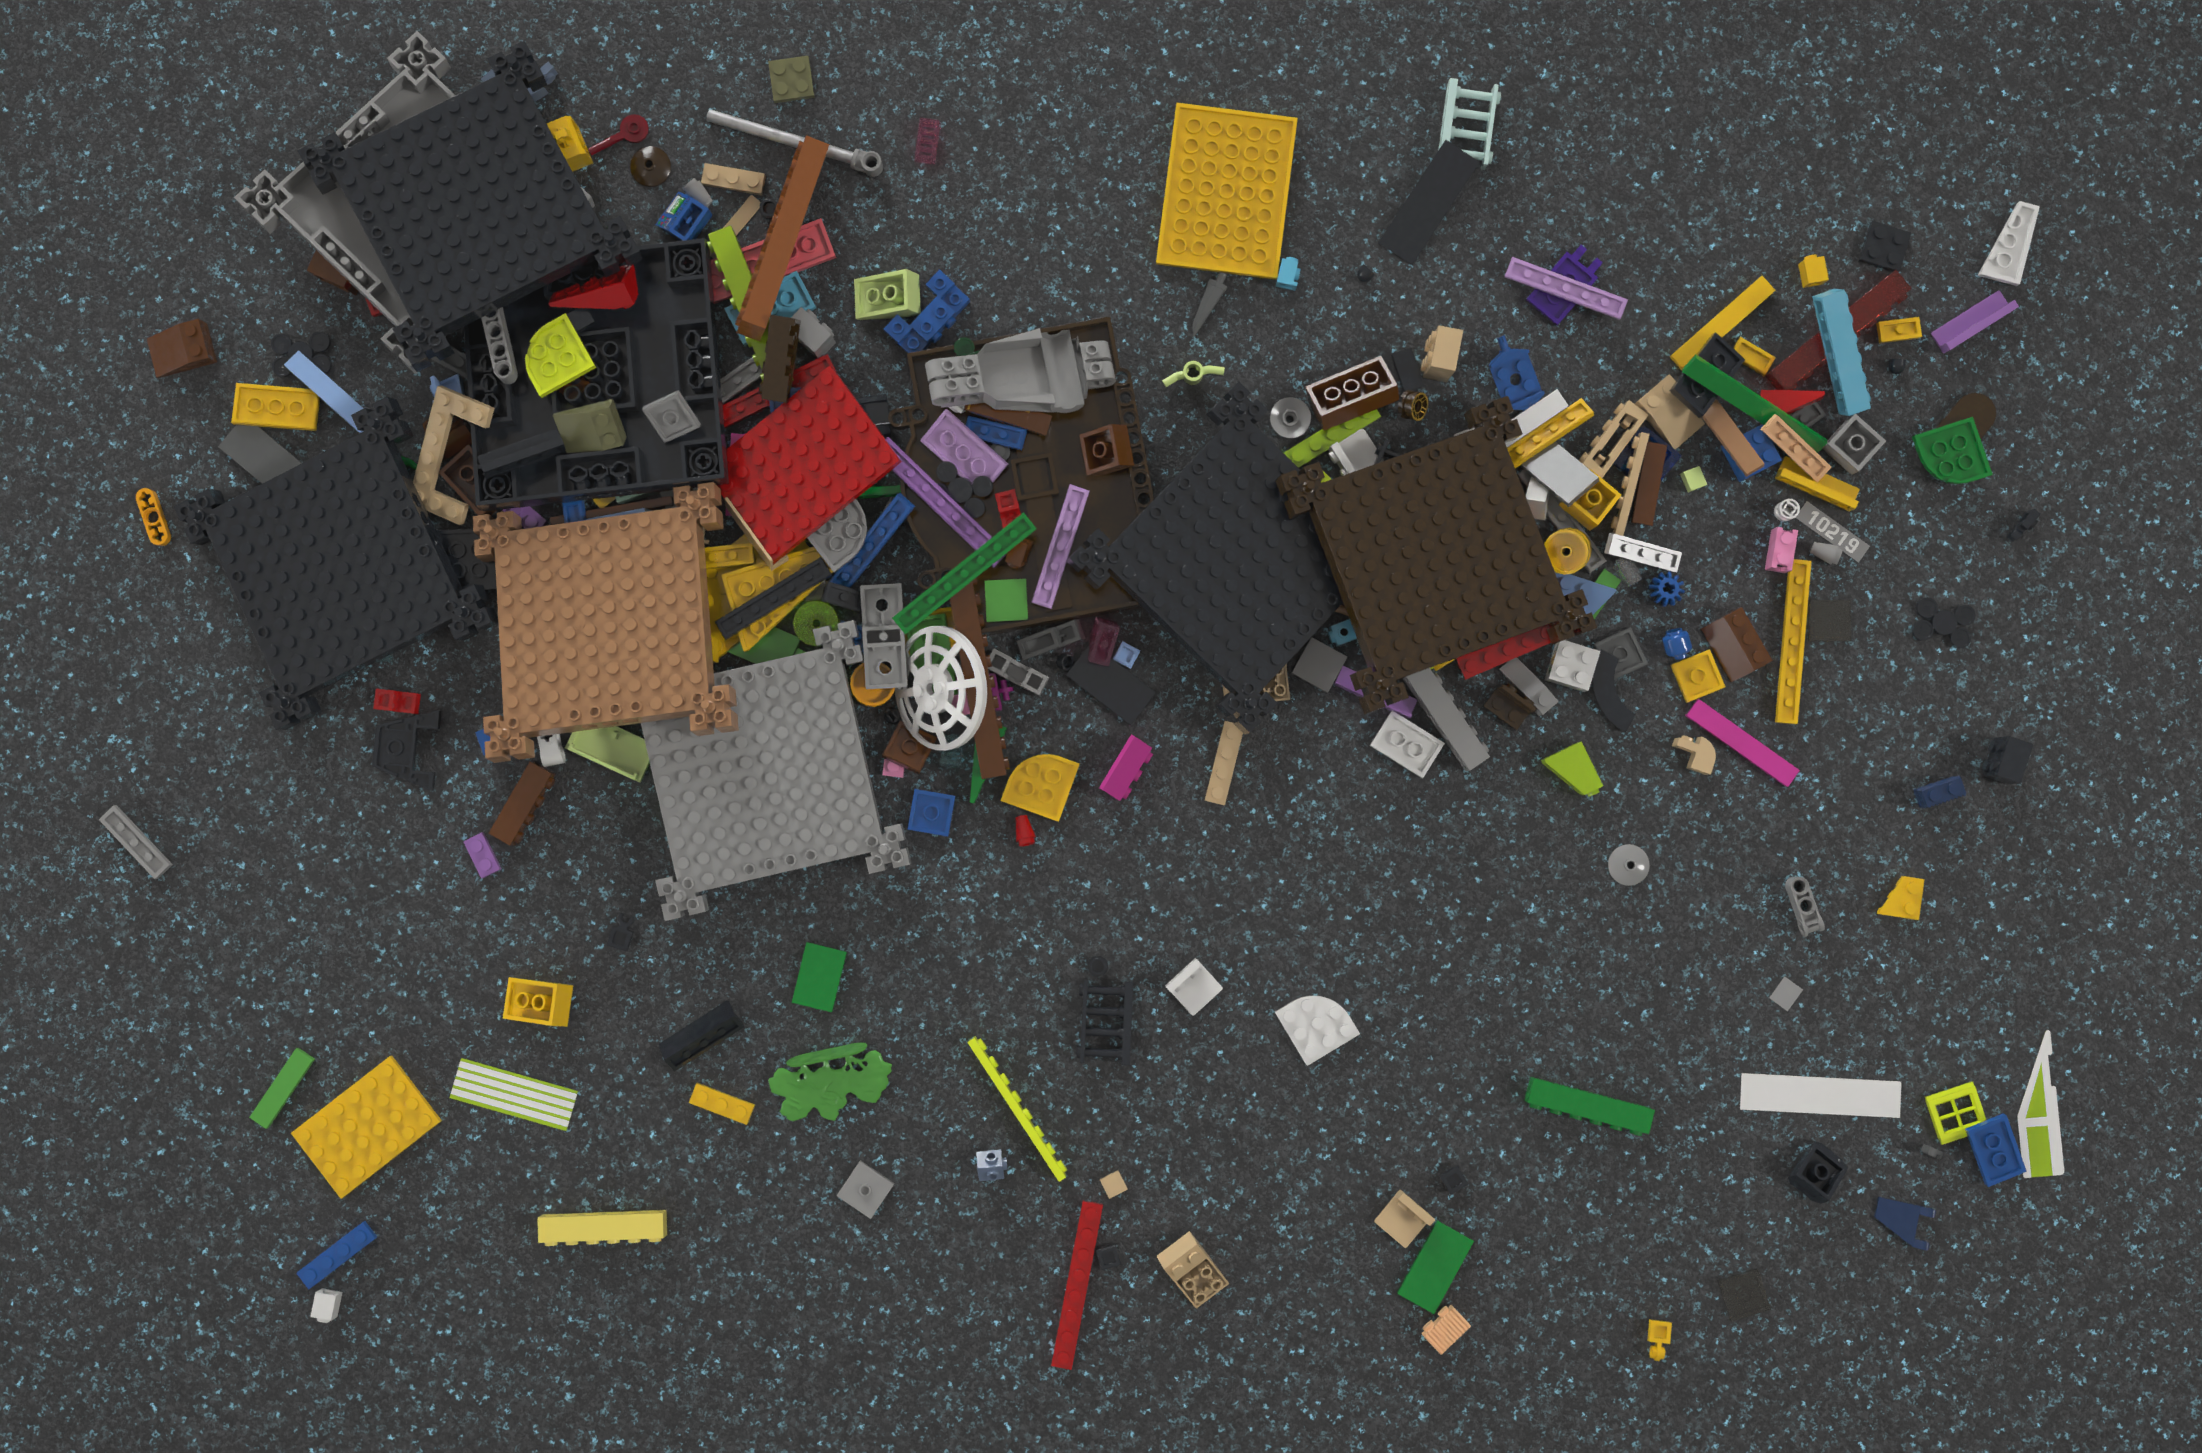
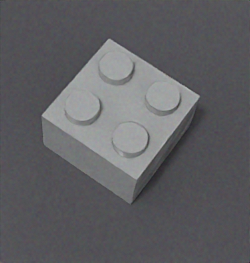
M800 307L791 317L801 320L798 342L817 359L824 356L836 343L832 330L824 322L819 324L820 321L810 309L805 311Z
M1854 414L1845 420L1827 440V444L1822 449L1847 472L1853 475L1863 468L1886 440L1857 414Z

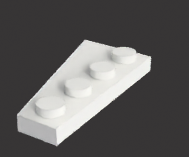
M2022 201L2016 204L1977 276L2014 286L2020 285L2040 206Z

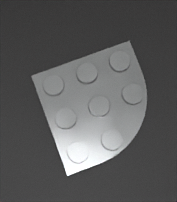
M855 499L808 537V540L834 573L851 561L859 553L865 542L867 521L859 502Z

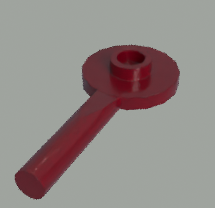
M628 115L620 124V132L588 148V151L593 156L623 139L630 143L642 142L649 133L648 123L640 115Z

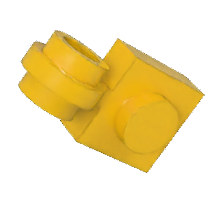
M1649 1319L1647 1341L1656 1342L1654 1346H1650L1649 1351L1650 1358H1653L1654 1361H1660V1359L1663 1360L1665 1358V1348L1662 1347V1343L1670 1344L1671 1322Z

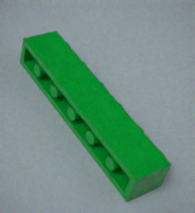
M1531 1076L1524 1100L1530 1103L1529 1107L1534 1109L1550 1108L1549 1112L1557 1115H1562V1112L1569 1113L1570 1118L1582 1120V1117L1588 1118L1590 1123L1602 1126V1122L1610 1124L1609 1128L1622 1131V1128L1630 1129L1631 1134L1642 1136L1643 1133L1649 1134L1655 1112L1650 1107Z

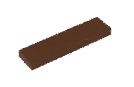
M1647 442L1631 523L1653 526L1667 445Z

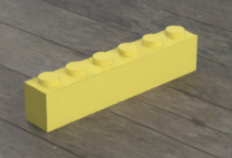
M666 1210L543 1214L538 1217V1243H545V1246L558 1245V1242H566V1245H577L578 1241H586V1244L591 1245L598 1244L599 1241L607 1240L608 1244L620 1243V1240H628V1243L641 1242V1239H649V1242H660L661 1238L667 1235Z

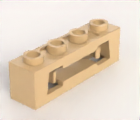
M1630 400L1625 404L1620 403L1614 411L1616 414L1612 421L1608 419L1602 427V430H1604L1603 434L1600 437L1596 436L1590 444L1592 449L1589 453L1584 452L1579 459L1583 465L1594 471L1601 478L1604 477L1649 415ZM1624 417L1625 419L1620 424L1619 421ZM1631 422L1634 423L1629 430L1627 429L1621 435L1606 457L1599 454L1595 460L1592 459L1596 453L1603 449L1619 425L1626 429L1630 426ZM1606 460L1604 465L1600 467L1601 463Z

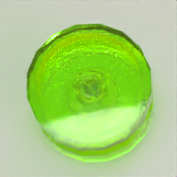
M810 601L800 606L793 620L794 631L798 638L805 644L816 646L813 629L831 626L832 631L838 630L837 624L840 623L839 615L835 608L822 601ZM815 619L820 621L819 627L813 626Z

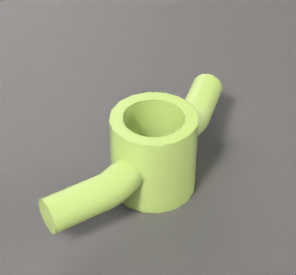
M1190 361L1184 366L1183 371L1173 373L1162 380L1165 387H1168L1174 382L1184 379L1186 383L1195 385L1201 381L1205 374L1224 375L1225 367L1211 365L1202 367L1199 362ZM1190 368H1196L1200 375L1191 378L1187 373Z

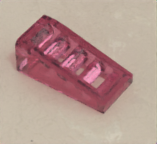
M920 118L915 162L935 164L941 127L939 120ZM924 127L935 128V130L924 129ZM923 135L934 136V138H923ZM922 143H925V144H932L933 146H932V148H931V147H924V146H921V145H922ZM920 152H929L932 153V155H920Z

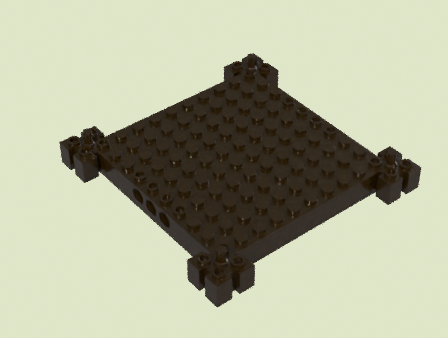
M1508 396L1494 400L1487 406L1485 403L1468 410L1464 417L1469 430L1475 428L1474 430L1323 483L1320 481L1325 476L1319 462L1303 467L1298 473L1294 470L1280 475L1275 480L1281 496L1288 495L1289 500L1284 504L1290 519L1306 514L1309 511L1368 668L1349 675L1355 691L1361 689L1364 697L1359 698L1364 715L1381 709L1386 705L1389 706L1409 698L1404 683L1397 684L1396 680L1548 624H1551V628L1546 630L1552 645L1597 628L1592 612L1586 614L1583 607L1588 605L1583 589L1565 596L1563 595L1505 443L1513 441L1523 434L1518 420L1511 421L1509 416L1514 410Z

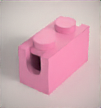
M1776 527L1771 530L1765 570L1780 573L1792 571L1798 530L1786 531L1782 527Z

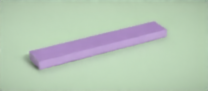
M1514 257L1511 258L1505 274V278L1618 320L1621 319L1628 299Z
M1069 485L1031 603L1052 609L1089 490Z

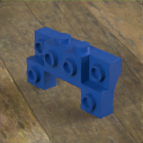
M940 269L926 283V287L936 297L909 325L897 314L884 328V331L906 353L922 351L932 342L935 344L942 337L941 332L945 328L949 329L956 322V316L970 303V299Z

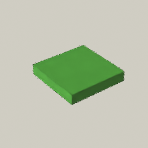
M1026 579L985 581L987 622L1028 621Z

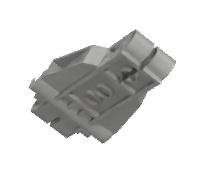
M1040 328L986 343L979 353L975 355L932 359L925 364L932 404L941 406V408L986 403L997 410L1069 413L1079 410L1084 406V399L1087 398L1088 389L1108 387L1116 382L1108 342L1091 341L1079 343L1078 337L1077 340L1076 338L1071 339L1069 330H1062L1058 334L1049 335L1047 332L1041 333Z

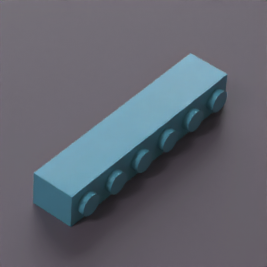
M1832 289L1812 296L1838 413L1851 416L1870 409L1871 397L1866 389V375L1862 371V357L1858 352L1856 344L1857 335L1852 326L1853 317L1848 308V295L1844 289Z

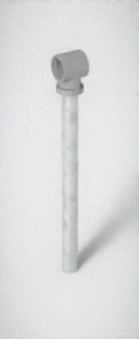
M711 109L707 113L706 120L708 122L797 148L799 141L804 142L805 137ZM831 145L828 147L825 157L851 164V169L864 172L870 177H876L883 171L881 158L874 151L866 152L855 149L852 152ZM870 161L877 162L876 166L872 168L868 167L867 164Z

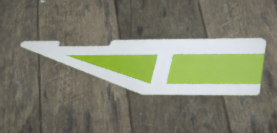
M2049 1030L2045 1032L2017 1115L2021 1157L2027 1172L2023 1173L2024 1178L2055 1176L2064 1173L2056 1087L2051 1086L2048 1055L2052 1054V1044Z

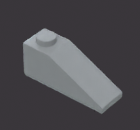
M1518 658L1508 661L1499 669L1522 697L1526 696L1534 702L1533 706L1537 708L1535 713L1538 716L1544 715L1559 702Z

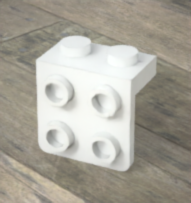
M1359 429L1341 442L1331 445L1328 449L1330 452L1328 453L1334 464H1338L1342 476L1374 465L1378 456L1374 454L1376 447L1364 429Z

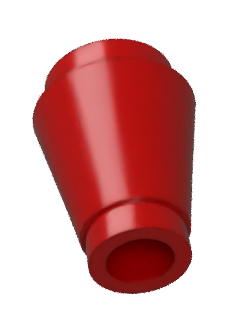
M1028 816L1016 817V842L1019 843L1020 847L1035 844L1036 836Z

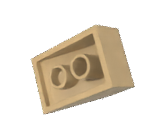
M1669 374L1639 399L1635 405L1649 414L1646 420L1674 451L1705 423L1702 418H1698L1669 391L1676 382Z

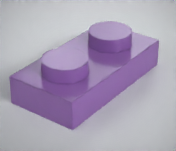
M530 506L502 510L504 512L514 511L519 515L524 529L541 527L548 523L546 519Z
M484 832L463 841L481 878L501 870Z

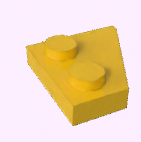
M1901 876L1896 883L1895 889L1889 893L1888 899L1878 909L1877 914L1919 920L1925 879Z

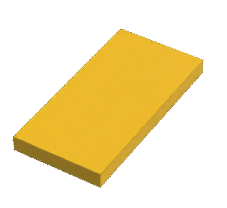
M236 383L231 423L235 425L316 431L320 397L311 389Z

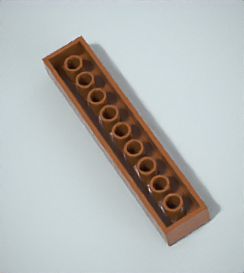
M807 135L804 142L799 141L756 262L755 270L742 302V307L735 322V325L738 326L736 332L738 334L760 342L765 332L829 147L827 143Z

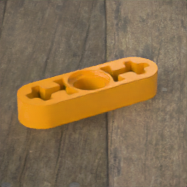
M148 488L140 489L136 494V501L149 539L155 545L165 546L171 540V533L159 498L153 490ZM145 494L151 495L148 502L143 501V498L146 497ZM155 511L158 514V520L151 523L148 517L151 512ZM158 531L164 534V536L161 537L162 541L156 539V537L159 536Z

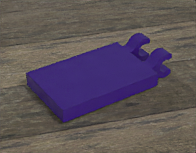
M1580 245L1572 255L1566 252L1551 271L1592 286L1598 279L1594 273L1603 262L1596 258L1586 268L1578 261L1587 250L1584 246ZM1535 289L1526 299L1556 326L1575 306L1573 302Z

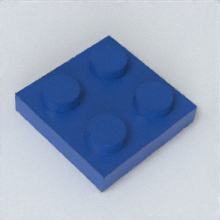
M914 789L907 830L949 837L956 796Z

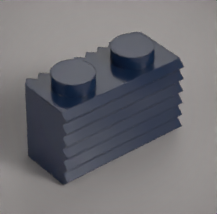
M1953 776L1914 789V794L1920 808L1934 807V805L1966 796V791L1961 777Z

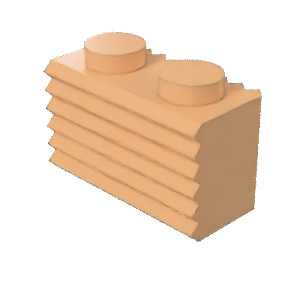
M1452 1305L1449 1307L1444 1306L1438 1312L1439 1317L1434 1322L1430 1320L1423 1327L1422 1335L1441 1355L1471 1327L1468 1321Z

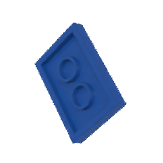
M2003 1113L1965 1129L1986 1186H1993L2027 1172L2007 1115Z

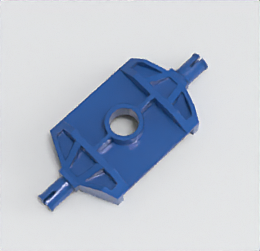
M1505 335L1496 338L1501 348L1500 353L1488 366L1500 398L1508 396L1513 410H1522L1524 412L1536 404L1545 392L1541 390L1528 355L1529 350L1511 349L1508 347ZM1514 373L1520 377L1517 385H1512L1510 382V377Z

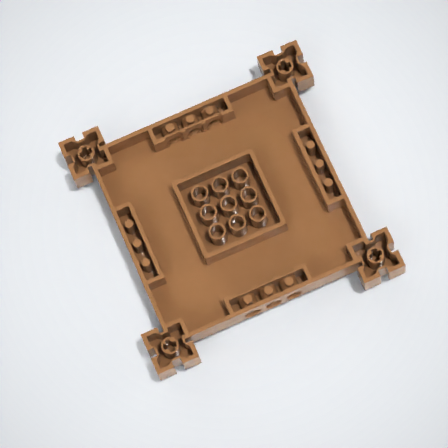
M714 482L697 484L698 490L696 491L690 486L673 488L676 508L522 529L521 517L514 511L499 512L496 519L489 514L473 516V531L480 536V539L474 540L475 556L483 562L495 561L504 715V717L500 715L483 717L484 734L490 736V741L484 742L486 759L497 763L511 761L510 755L518 760L535 758L534 741L529 739L531 737L689 717L690 731L697 736L714 734V728L722 733L739 731L738 715L731 710V707L737 706L736 690L729 684L715 686L703 533V527L707 531L724 529L723 514L716 507L722 505L721 489Z

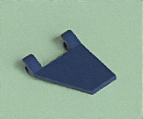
M1878 1197L1874 1217L1912 1247L1926 1251L1929 1249L1930 1244L1925 1240L1915 1239L1919 1215L1934 1218L1936 1210Z

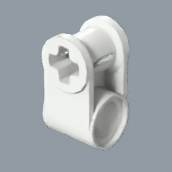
M554 734L549 739H545V736L537 737L540 758L544 767L565 763V752L562 747L560 734Z

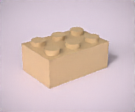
M1438 326L1435 331H1432L1426 340L1424 351L1427 352V355L1421 364L1420 371L1424 372L1423 378L1447 382L1456 371L1463 330Z

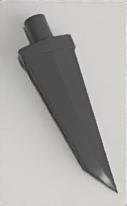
M1223 272L1219 273L1216 280L1210 278L1207 288L1192 324L1193 338L1228 288L1223 284L1227 277Z

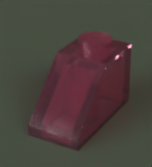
M1099 617L1095 618L1090 635L1089 662L1109 666L1120 630L1115 621Z

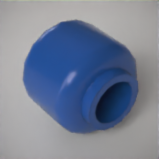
M1682 628L1668 630L1662 638L1667 656L1674 657L1675 660L1687 657V653L1692 650L1689 634L1687 631L1682 630Z

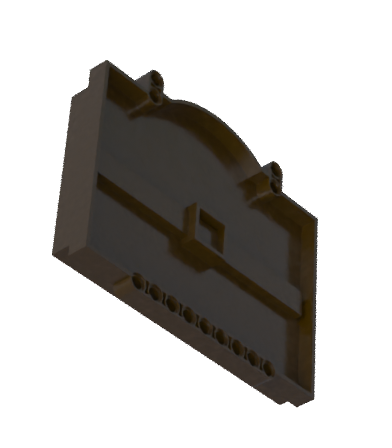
M1110 316L1043 328L1040 331L1041 333L1047 332L1049 335H1055L1062 330H1069L1071 339L1076 338L1077 340L1078 337L1079 343L1107 341L1115 378L1123 374L1127 377V381L1125 383L1116 381L1108 387L1088 389L1087 398L1084 399V406L1079 410L1069 413L1043 412L1052 416L1046 436L1027 430L1022 451L1009 448L1010 456L1006 460L1008 465L993 482L992 492L984 497L978 496L973 492L971 498H980L985 504L983 515L973 519L991 537L1003 529L995 494L1013 489L1016 492L1021 514L1024 512L1037 528L1026 537V539L1033 541L1026 565L1019 568L1009 567L1007 562H1005L1007 557L1005 555L994 568L990 566L976 577L977 585H974L975 593H979L981 605L977 606L978 613H983L985 626H981L982 635L990 636L1142 608L1111 576L1101 587L1095 590L1084 579L1088 573L1083 569L1077 572L1067 562L1052 609L1031 603L1070 484L1089 490V494L1068 558L1080 546L1086 549L1087 547L1083 542L1098 528L1110 539L1106 544L1109 547L1154 499L1131 374L1127 369L1120 368ZM1021 333L973 341L975 346L974 352L981 350L986 343ZM954 345L907 353L916 405L893 409L888 416V420L894 429H910L911 438L907 444L905 454L935 483H943L947 487L950 482L941 481L936 473L938 465L943 461L920 441L945 409H948L965 425L968 416L993 421L968 411L956 413L949 407L941 408V406L932 404L925 364L932 359L957 357L954 352ZM1127 394L1131 397V401L1129 403H1122L1119 399L1120 396ZM915 412H923L924 417L921 420H915L913 418ZM902 415L904 420L900 424H895L893 422L894 417ZM1125 415H1133L1135 418L1134 422L1131 424L1125 423L1123 420ZM1110 424L1127 425L1128 435H1136L1139 439L1135 444L1130 443L1132 456L1140 455L1142 462L1103 476L1087 475L1079 435ZM985 442L990 448L993 445L991 443ZM1137 475H1143L1146 478V482L1144 484H1137L1134 478ZM900 479L901 494L915 505L914 509L907 516L909 525L922 547L934 559L935 569L924 571L918 577L919 586L926 591L939 581L945 573L950 572L975 552V550ZM1141 495H1147L1150 502L1143 505L1139 503L1138 498ZM966 501L956 502L964 510ZM931 576L933 583L930 586H924L922 584L924 577ZM1026 579L1028 621L987 622L985 581Z

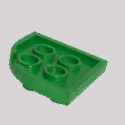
M1973 417L1912 436L1922 465L1932 476L1943 482L1966 484L1993 475Z

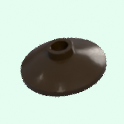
M648 146L641 148L634 154L630 163V170L632 176L639 184L646 187H655L664 183L669 177L671 162L668 155L662 149ZM653 162V165L647 168L646 163Z

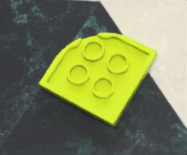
M566 313L545 324L534 334L525 356L527 373L541 398L596 368Z

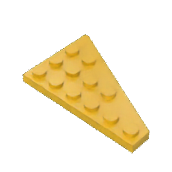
M810 547L787 554L789 560L772 571L765 562L721 574L731 611L818 558H822V556L815 547ZM825 562V564H826V566L828 567L829 571L832 573V572H833L832 569H831V568L828 566V564ZM818 585L740 631L738 635L743 651L747 652Z

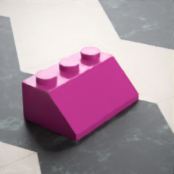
M1131 734L1099 789L1119 801L1122 798L1126 800L1132 790L1129 788L1133 780L1137 782L1143 772L1139 770L1143 763L1148 764L1153 756V753L1150 752L1152 747Z

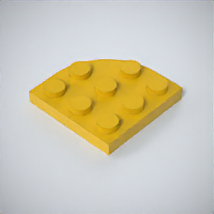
M1051 754L1033 756L1020 763L1014 769L1008 779L1001 801L1059 822L1080 764Z

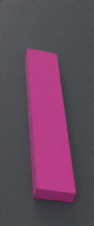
M1700 699L1695 701L1685 715L1785 787H1789L1800 771Z

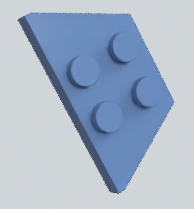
M1555 572L1564 596L1583 589L1588 605L1583 607L1586 614L1592 612L1593 615L1616 592V589L1571 574L1563 575Z

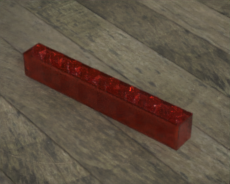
M1897 270L1889 274L1849 307V312L1853 317V330L1857 338L1861 335L1860 330L1864 327L1869 329L1877 322L1875 320L1876 317L1880 314L1884 317L1893 309L1891 307L1892 304L1895 302L1900 304L1908 297L1906 293L1912 288ZM1820 331L1765 375L1776 390H1794L1799 386L1796 383L1801 378L1805 381L1814 374L1812 369L1817 365L1821 368L1827 363Z

